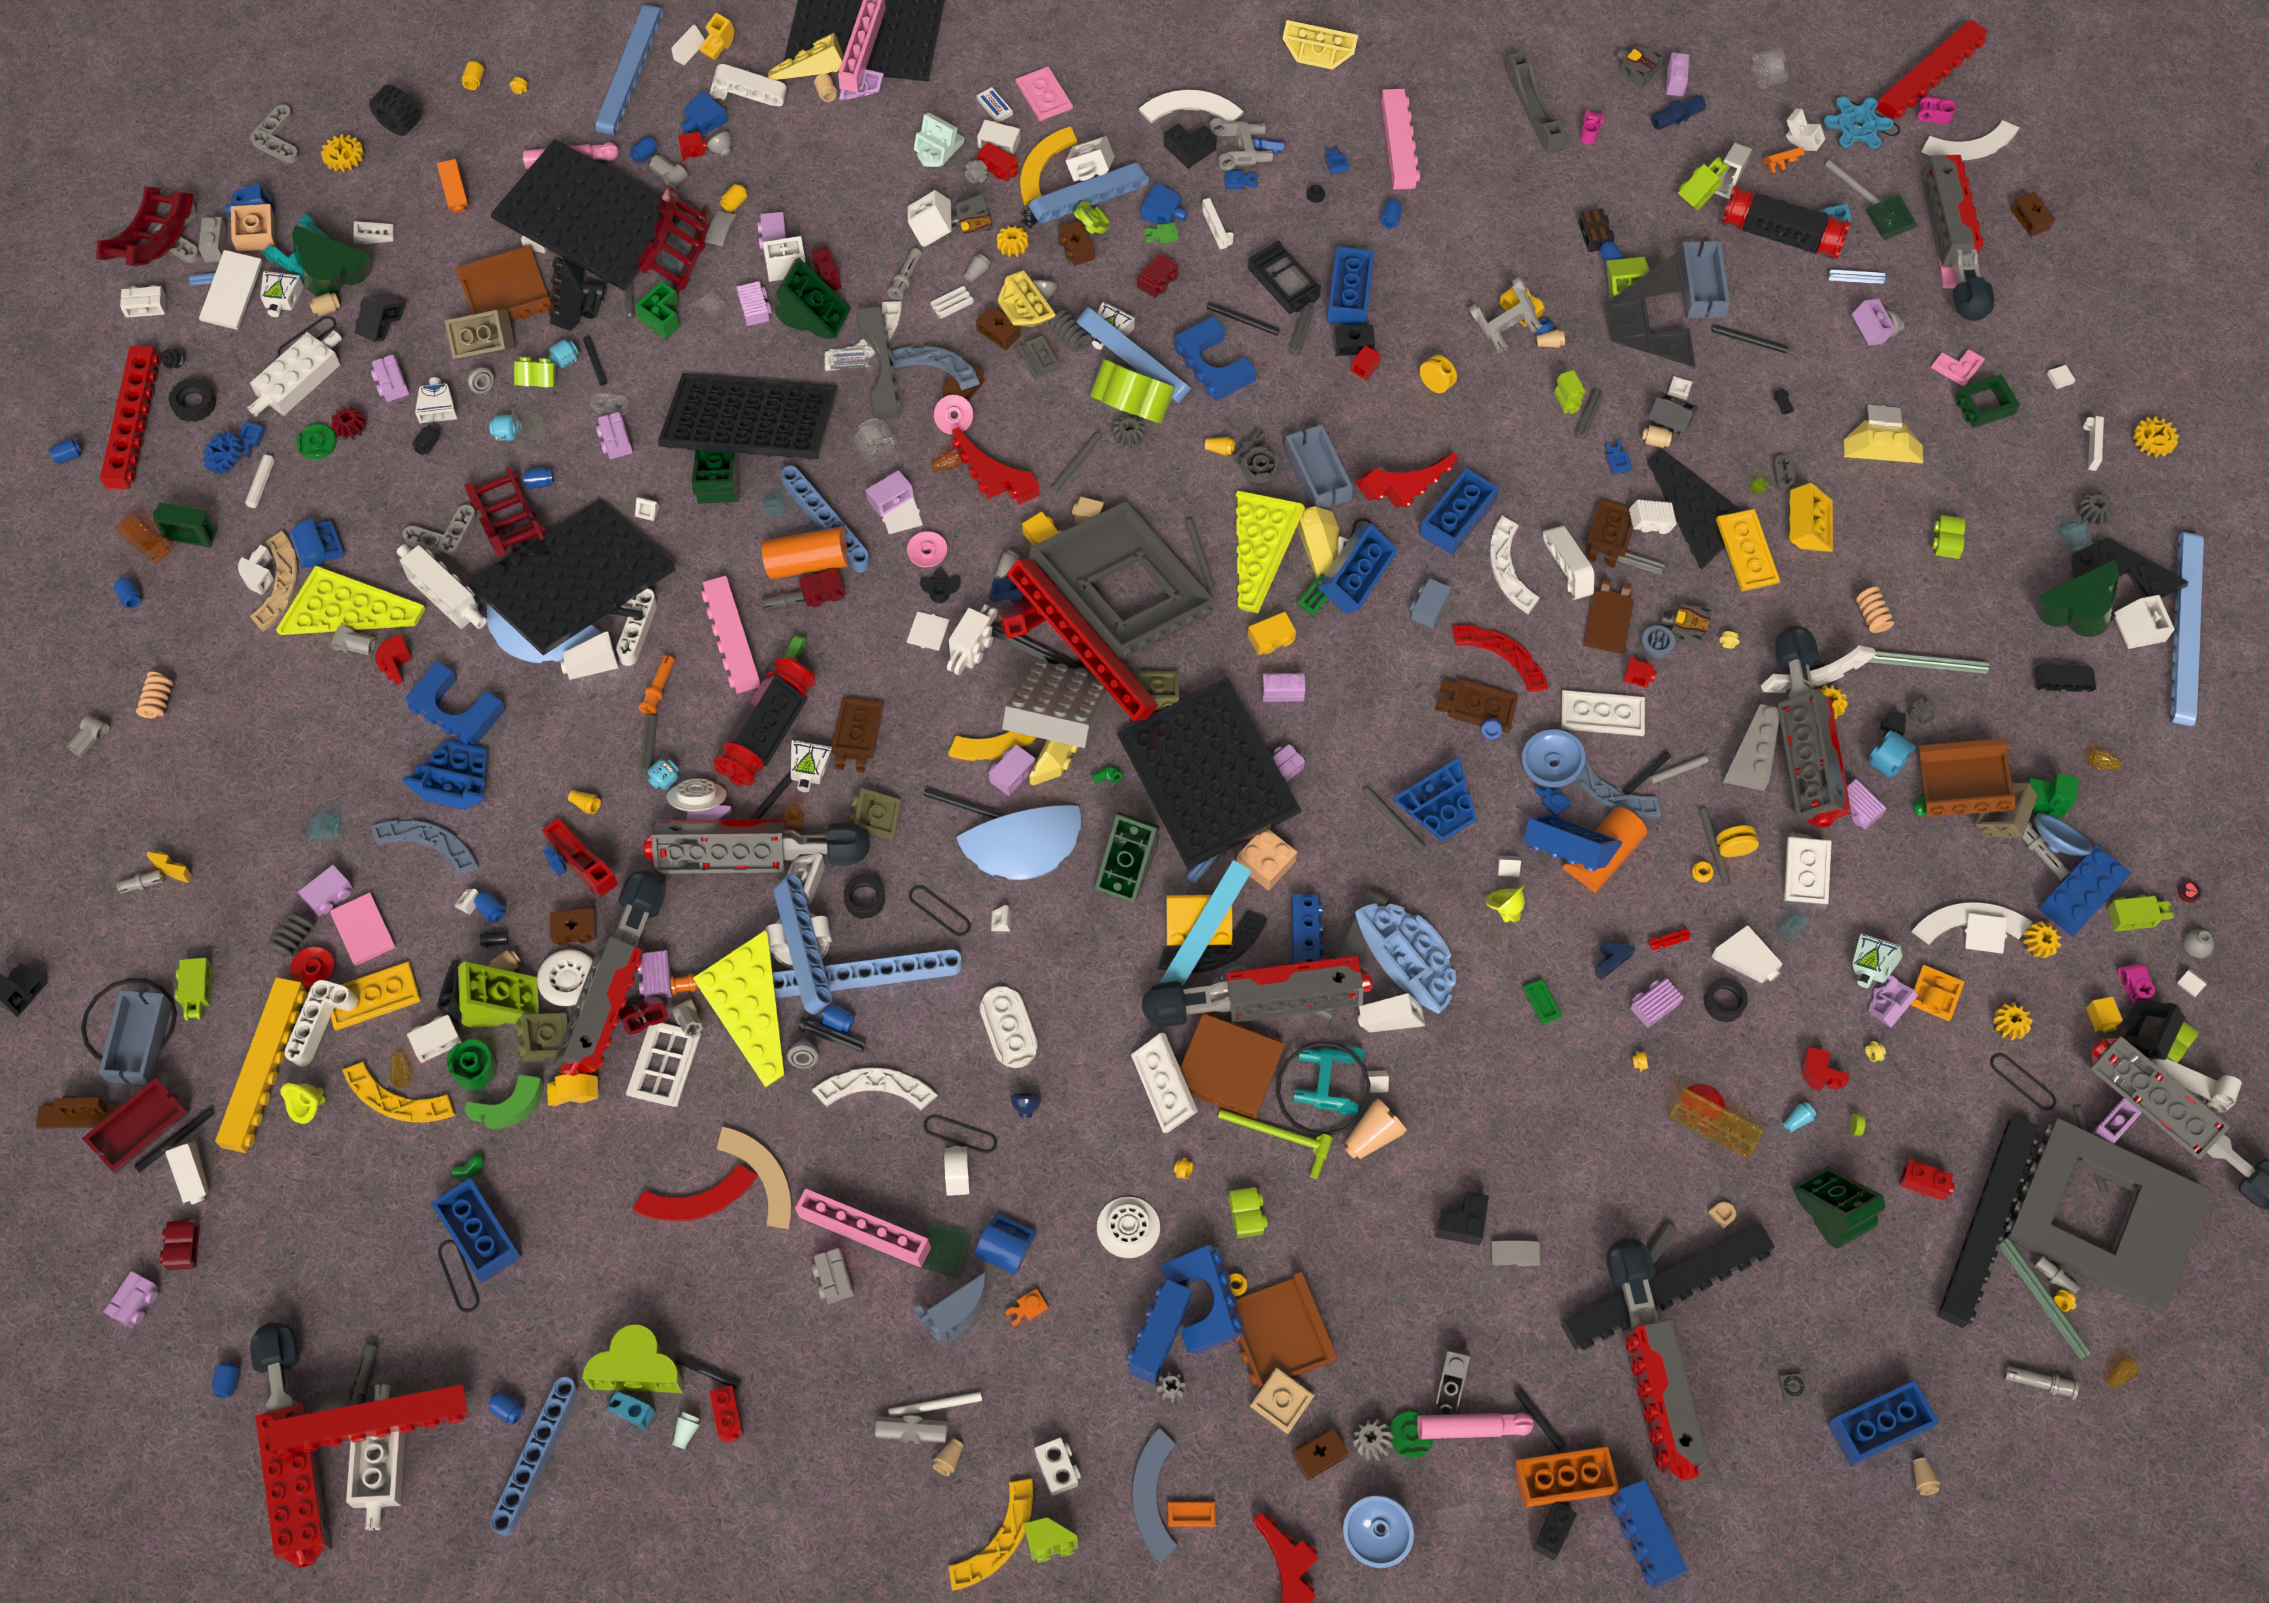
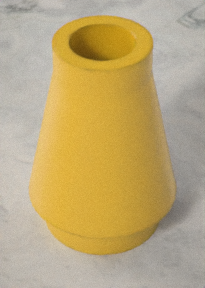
M1230 437L1206 438L1205 450H1210L1224 456L1233 455L1235 449L1234 439H1230Z
M572 790L568 795V801L575 804L586 814H595L600 808L601 800L597 795Z

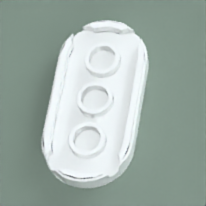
M998 986L988 990L981 1000L980 1013L995 1056L1002 1064L1008 1067L1020 1068L1026 1066L1036 1055L1037 1039L1022 997L1015 990L1013 991L1005 986Z

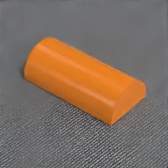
M841 526L764 540L762 544V558L768 577L770 579H777L832 568L847 567L846 529Z
M1615 807L1594 830L1622 841L1621 847L1605 868L1590 871L1585 869L1582 864H1571L1568 862L1562 867V869L1595 894L1647 836V829L1642 820L1633 812L1623 807Z
M1608 1446L1519 1459L1515 1462L1518 1491L1525 1508L1553 1504L1555 1502L1560 1503L1613 1495L1620 1490Z

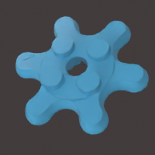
M1839 97L1836 101V106L1841 113L1837 116H1826L1824 118V125L1828 129L1841 131L1843 135L1840 137L1839 142L1840 146L1844 149L1852 146L1853 142L1862 141L1868 148L1875 150L1881 145V139L1876 135V132L1890 130L1893 127V121L1887 117H1878L1874 113L1878 105L1877 100L1874 98H1867L1862 105L1856 106L1848 98ZM1854 122H1859L1862 124V127L1853 124Z

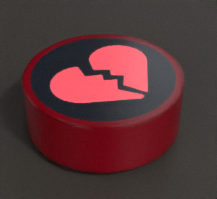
M2185 881L2178 888L2179 897L2187 903L2196 902L2202 894L2200 886L2193 881Z

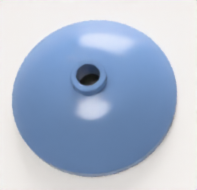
M1556 729L1545 730L1534 735L1526 743L1522 753V764L1526 774L1537 784L1546 787H1562L1572 783L1582 773L1586 760L1585 750L1581 742L1574 735ZM1556 763L1557 766L1552 767L1550 764Z
M2038 813L2034 818L2040 836L2048 843L2047 846L2056 853L2060 851L2076 856L2089 855L2093 851V846L2089 840L2064 821L2045 813Z
M1371 1495L1360 1499L1350 1508L1343 1524L1344 1540L1349 1551L1360 1562L1371 1567L1387 1568L1398 1564L1408 1555L1414 1543L1415 1530L1410 1514L1398 1501L1387 1496ZM1378 1524H1383L1386 1529L1384 1531L1379 1530Z

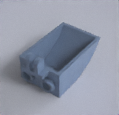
M985 1273L927 1310V1314L921 1306L914 1308L915 1317L924 1329L929 1326L931 1328L930 1332L937 1342L941 1340L944 1345L965 1332L978 1318L986 1298L987 1284Z

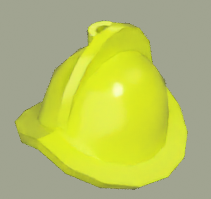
M1523 883L1516 889H1502L1492 892L1487 896L1485 902L1487 906L1498 911L1504 922L1510 920L1517 922L1520 920L1525 904L1522 890L1526 885Z
M286 1083L283 1084L280 1090L289 1116L297 1123H309L314 1118L318 1107L325 1102V1097L322 1096L324 1094L323 1089L315 1088V1086L307 1083L298 1085Z

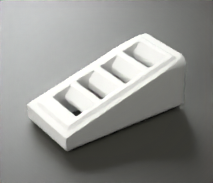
M354 221V245L393 241V224Z

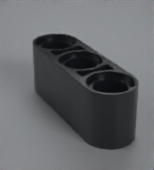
M2046 664L2034 668L2037 690H2066V692H2082V690H2086L2087 692H2092L2097 688L2095 671L2090 666Z

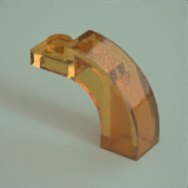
M129 514L114 527L132 547L155 564L172 551L168 547L170 543L165 537L159 538L155 536L134 514Z

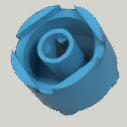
M1890 730L1884 737L1881 748L1877 746L1872 751L1868 762H1870L1873 768L1892 780L1893 775L1896 776L1909 760V753H1914L1917 746L1896 731Z

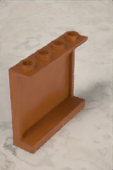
M530 245L456 267L472 315L494 310H508L509 319L512 322L518 319H527L529 316L538 313L544 314L548 312L551 306Z
M2006 738L1919 746L1927 817L2015 810V794H2013Z
M1203 1013L1180 1070L1192 1097L1257 1120L1261 1105L1281 1055L1284 1052L1285 1044L1275 1037L1267 1038L1256 1030H1246L1235 1022L1228 1023L1220 1020L1216 1015H1206Z
M1302 1272L1294 1274L1293 1279L1236 1299V1308L1244 1323L1242 1327L1244 1335L1233 1340L1235 1343H1240L1242 1349L1239 1351L1243 1364H1248L1250 1372H1248L1249 1380L1252 1386H1257L1258 1391L1264 1386L1275 1368L1280 1369L1290 1378H1294L1336 1362L1337 1355Z

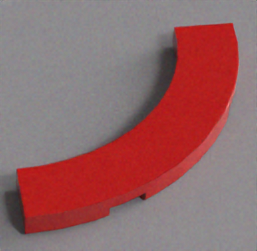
M1472 625L1452 626L1455 646H1474L1492 651L1507 660L1518 671L1525 683L1527 692L1548 690V684L1542 669L1532 659L1531 654L1519 643L1494 630L1489 631Z
M738 1164L733 1172L720 1184L695 1196L668 1198L644 1190L632 1210L654 1220L683 1222L701 1219L725 1209L726 1206L737 1198L739 1199L752 1186L758 1175Z

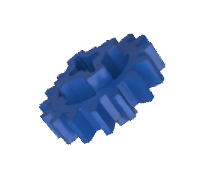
M223 431L222 435L216 433V438L211 437V442L209 444L206 443L207 450L203 451L206 456L202 458L205 462L204 466L208 470L222 475L223 471L228 473L229 467L234 468V463L239 462L237 458L242 455L239 449L243 447L239 444L241 440L237 436Z

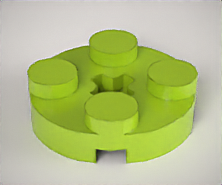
M1081 201L1076 207L1074 215L1086 225L1085 228L1089 233L1094 234L1097 232L1104 234L1110 228V226H1107L1109 223L1107 216L1097 206L1093 209L1090 207V202Z

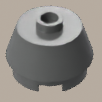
M1254 447L1243 457L1241 470L1251 485L1264 487L1269 485L1279 474L1280 462L1278 456L1268 451L1266 447Z

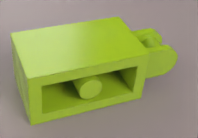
M1720 157L1716 158L1709 167L1703 164L1693 172V176L1689 181L1681 185L1678 194L1695 210H1700L1724 183L1721 177L1728 170L1729 165L1727 163L1724 164ZM1716 168H1718L1719 170H1718V172L1715 174L1713 171H1714Z
M2139 895L2130 899L2119 897L2114 899L2107 908L2114 931L2156 927L2162 920L2174 917V913L2169 908L2171 906L2170 902H2157L2156 896L2147 897V895Z
M207 958L179 960V968L176 969L178 988L175 989V999L184 1008L185 1021H190L191 1018L202 1020L204 1006H210L212 965Z

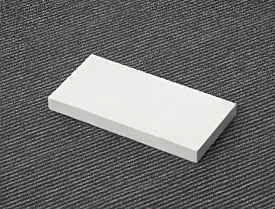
M224 250L199 319L203 322L238 330L263 263L262 259Z
M1562 690L1561 729L1644 736L1645 697Z
M1159 1033L1131 1054L1163 1133L1170 1132L1198 1112L1165 1033Z

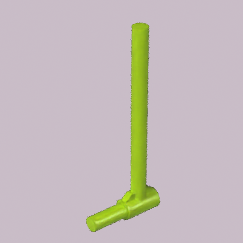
M1220 1109L1218 1115L1220 1119L1313 1148L1316 1158L1310 1177L1313 1179L1319 1178L1323 1162L1327 1159L1333 1140L1331 1136L1321 1134L1315 1140Z

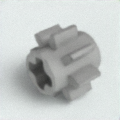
M974 160L965 165V177L969 182L982 183L987 178V166L982 161Z
M1168 1372V1376L1165 1379L1159 1377V1382L1162 1386L1157 1387V1392H1163L1162 1400H1165L1167 1397L1171 1398V1402L1174 1403L1176 1396L1183 1397L1180 1389H1184L1186 1384L1179 1382L1180 1374L1174 1377ZM1167 1384H1175V1390L1171 1389L1168 1391Z

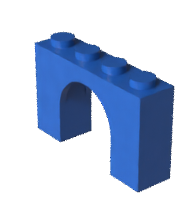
M1213 316L1176 335L1174 349L1178 355L1183 356L1187 368H1192L1195 372L1196 380L1199 383H1203L1208 396H1212L1215 401H1218L1255 382L1256 370L1246 357L1223 368L1212 367L1202 360L1200 355L1203 351L1224 340L1225 329L1217 318Z
M436 661L405 697L408 704L407 708L415 715L419 713L423 715L429 724L434 725L436 723L441 726L440 729L447 735L454 734L459 742L476 746L504 713L505 707L501 700L485 691L477 702L462 714L449 715L439 709L440 701L457 680L452 670Z
M1206 1245L1161 1265L1165 1280L1168 1279L1186 1286L1204 1279L1213 1290L1214 1305L1208 1317L1199 1323L1180 1330L1186 1351L1193 1354L1202 1353L1244 1335L1242 1328L1244 1323L1236 1308V1297L1231 1292L1229 1285L1230 1277L1223 1265V1254L1218 1247Z

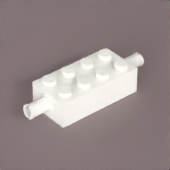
M333 330L323 341H319L308 332L305 333L250 382L256 396L259 398L247 407L248 410L257 417L269 405L283 416L340 366L335 352L331 349L342 340L341 336Z
M406 544L398 548L397 553L402 557L400 562L408 580L460 629L470 622L477 629L482 628L486 624L487 620L479 613L477 608L479 604L473 598L475 596L473 591L468 586L463 587L460 579L455 574H449L447 567L441 561H435V557L428 549L424 550L418 545L411 550Z
M382 1384V1387L375 1385L374 1401L389 1399L390 1386ZM401 1431L392 1432L390 1436L385 1438H376V1436L366 1437V1441L352 1443L351 1440L346 1503L352 1508H367L365 1530L381 1529V1508L401 1506L406 1433H401Z

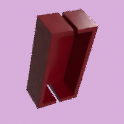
M154 1078L82 1139L99 1156L103 1163L116 1174L189 1113L160 1081Z

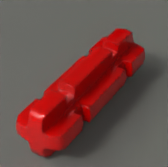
M1683 928L1679 932L1673 931L1660 935L1659 938H1650L1648 943L1651 950L1655 951L1660 949L1661 946L1664 948L1677 944L1679 941H1687L1691 935L1687 928Z

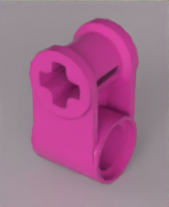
M1923 97L1920 100L1921 110L1918 112V119L1948 124L1953 119L1956 104L1951 100Z
M1590 109L1586 110L1580 135L1583 143L1590 145L1596 142L1605 113L1599 114L1590 112Z
M2143 963L2122 966L2118 969V976L2122 978L2123 981L2121 983L2124 985L2133 1004H2135L2136 1000L2147 1001L2155 994V986Z

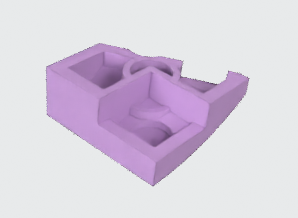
M865 69L858 92L841 89L839 100L843 101L845 99L879 93L884 81L883 73Z
M1890 975L1885 982L1881 983L1880 988H1874V999L1870 1003L1868 1011L1885 1025L1892 1028L1918 994L1915 990L1900 983L1895 977Z

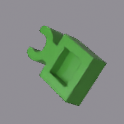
M1175 222L1158 224L1156 229H1144V235H1152L1146 237V243H1152L1156 239H1159V243L1178 241Z

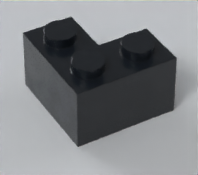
M1179 123L1164 132V147L1187 169L1216 151L1217 136L1205 125L1192 134L1187 132Z
M387 293L364 296L360 303L361 309L356 320L355 333L373 342L383 341L386 338L389 322L401 319L405 302Z
M22 963L12 969L8 977L0 973V1006L18 1018L46 986L47 982L39 974Z
M1466 1191L1462 1212L1441 1208L1438 1215L1435 1237L1480 1246L1484 1235L1489 1195Z

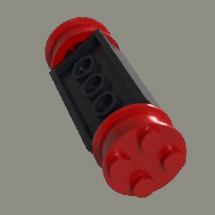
M1740 185L1733 187L1721 221L1724 223V226L1731 224L1739 227L1740 231L1742 230L1816 253V255L1823 253L1832 256V260L1834 258L1838 259L1851 225L1848 219L1845 221L1833 218V214H1830L1829 217L1821 212H1814L1802 206H1795L1783 200H1776L1764 194L1755 193L1756 190L1750 192L1741 189Z
M795 658L776 659L774 670L766 675L725 741L721 756L714 759V769L718 773L730 778V781L736 786L740 787L742 784L746 786L754 785L757 772L762 771L764 766H767L806 703L807 690L816 683L815 674L801 666Z

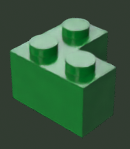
M661 281L635 304L638 319L665 339L679 328L677 314L673 311L679 305L676 291Z
M2057 773L2052 782L2029 778L2027 783L2032 786L2038 795L2032 813L2041 812L2056 818L2064 817L2077 799L2079 778Z

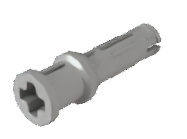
M913 248L910 251L901 272L894 277L892 287L887 290L890 298L899 301L903 299L905 289L910 286V277L922 257V252L919 249Z
M2028 823L2024 836L2021 838L2028 845V849L2035 851L2059 880L2062 881L2071 872L2044 843V839L2032 828V823Z
M2009 1365L2005 1368L2007 1375H2004V1380L2046 1389L2051 1395H2056L2057 1393L2069 1396L2071 1400H2076L2079 1392L2078 1379L2072 1381L2060 1378L2057 1374L2047 1376Z

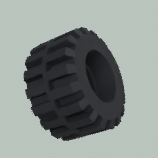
M384 85L369 101L371 112L378 122L387 130L399 136H405L421 120L420 110L415 102L405 92L393 85Z

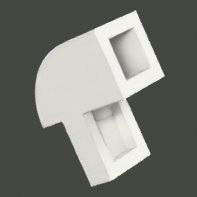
M1795 109L1787 119L1790 130L1786 137L1794 145L1800 148L1803 147L1805 151H1817L1825 141L1821 125L1807 124L1802 109Z
M262 545L251 554L249 560L242 557L238 564V571L246 586L261 595L264 594L274 580L270 571L265 568L272 559V556L268 549Z
M953 1146L945 1148L944 1162L947 1196L969 1194L967 1147Z

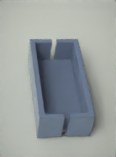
M1704 241L1699 256L1697 254L1700 242H1683L1679 258L1687 318H1704L1705 315H1708V318H1725L1730 306L1721 241Z
M1323 425L1306 429L1304 445H1302L1304 436L1302 431L1286 436L1284 450L1311 506L1326 509L1331 507V503L1335 506L1351 501L1353 486Z
M119 991L98 1073L107 1083L127 1084L129 1081L131 1085L146 1086L153 1080L171 1008V1002L164 994L144 992L142 996L140 992Z

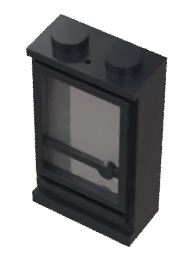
M1280 241L1273 243L1249 258L1248 270L1289 315L1293 312L1301 311L1306 304L1314 303L1319 299L1321 285L1312 279L1282 246Z

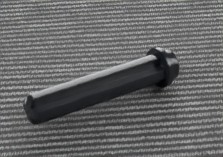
M803 1016L799 1022L798 1029L802 1033L806 1031L858 1053H863L866 1047L865 1041L810 1019V1016Z

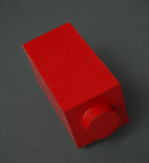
M987 142L977 153V161H982L987 166V171L994 174L997 179H1003L1008 182L1012 177L1015 178L1019 172L1018 159L1004 150Z
M1909 1159L1904 1165L1899 1186L1943 1201L1948 1195L1951 1196L1955 1183L1952 1182L1954 1174Z
M733 1386L709 1391L720 1441L725 1440V1443H732L739 1440V1436L744 1434Z

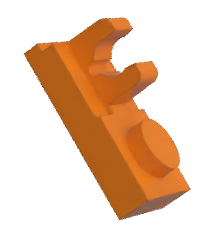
M1801 147L1763 158L1762 163L1768 166L1771 174L1776 172V165L1780 171L1786 169L1784 161L1787 160L1788 163L1798 161V157L1805 154L1804 149Z

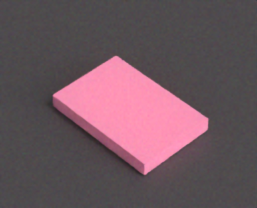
M1049 66L1015 79L1016 84L1039 121L1073 109L1072 103Z
M371 893L330 911L354 966L396 948Z

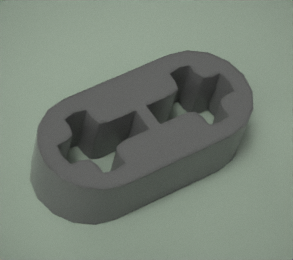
M1779 455L1773 463L1775 482L1780 490L1789 491L1795 483L1793 463L1790 457ZM1780 462H1783V464L1786 465L1784 470L1782 464H1779ZM1784 476L1786 477V481L1789 482L1788 484H1785V481H1782Z

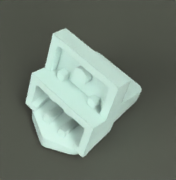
M928 112L924 114L921 131L916 133L914 150L917 152V156L924 167H940L964 144L965 137L957 133V127Z

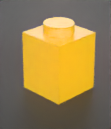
M2114 997L2093 1000L2086 1007L2095 1032L2103 1030L2104 1033L2115 1031L2117 1026L2123 1021Z

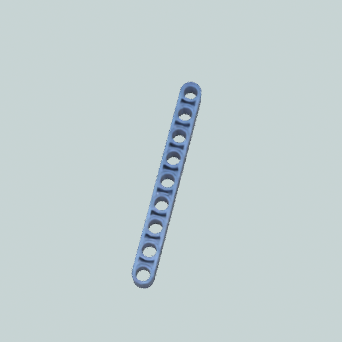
M647 4L642 6L597 118V133L617 135L615 133L621 125V117L625 115L628 107L627 102L631 100L632 90L636 87L639 79L638 75L641 74L645 64L643 62L647 59L650 52L649 47L652 46L655 39L654 34L659 29L660 19H663L662 7Z

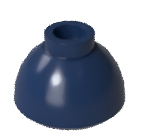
M1034 1093L1013 1094L1010 1098L1012 1106L1019 1113L1020 1118H1032V1114L1040 1106L1042 1097Z

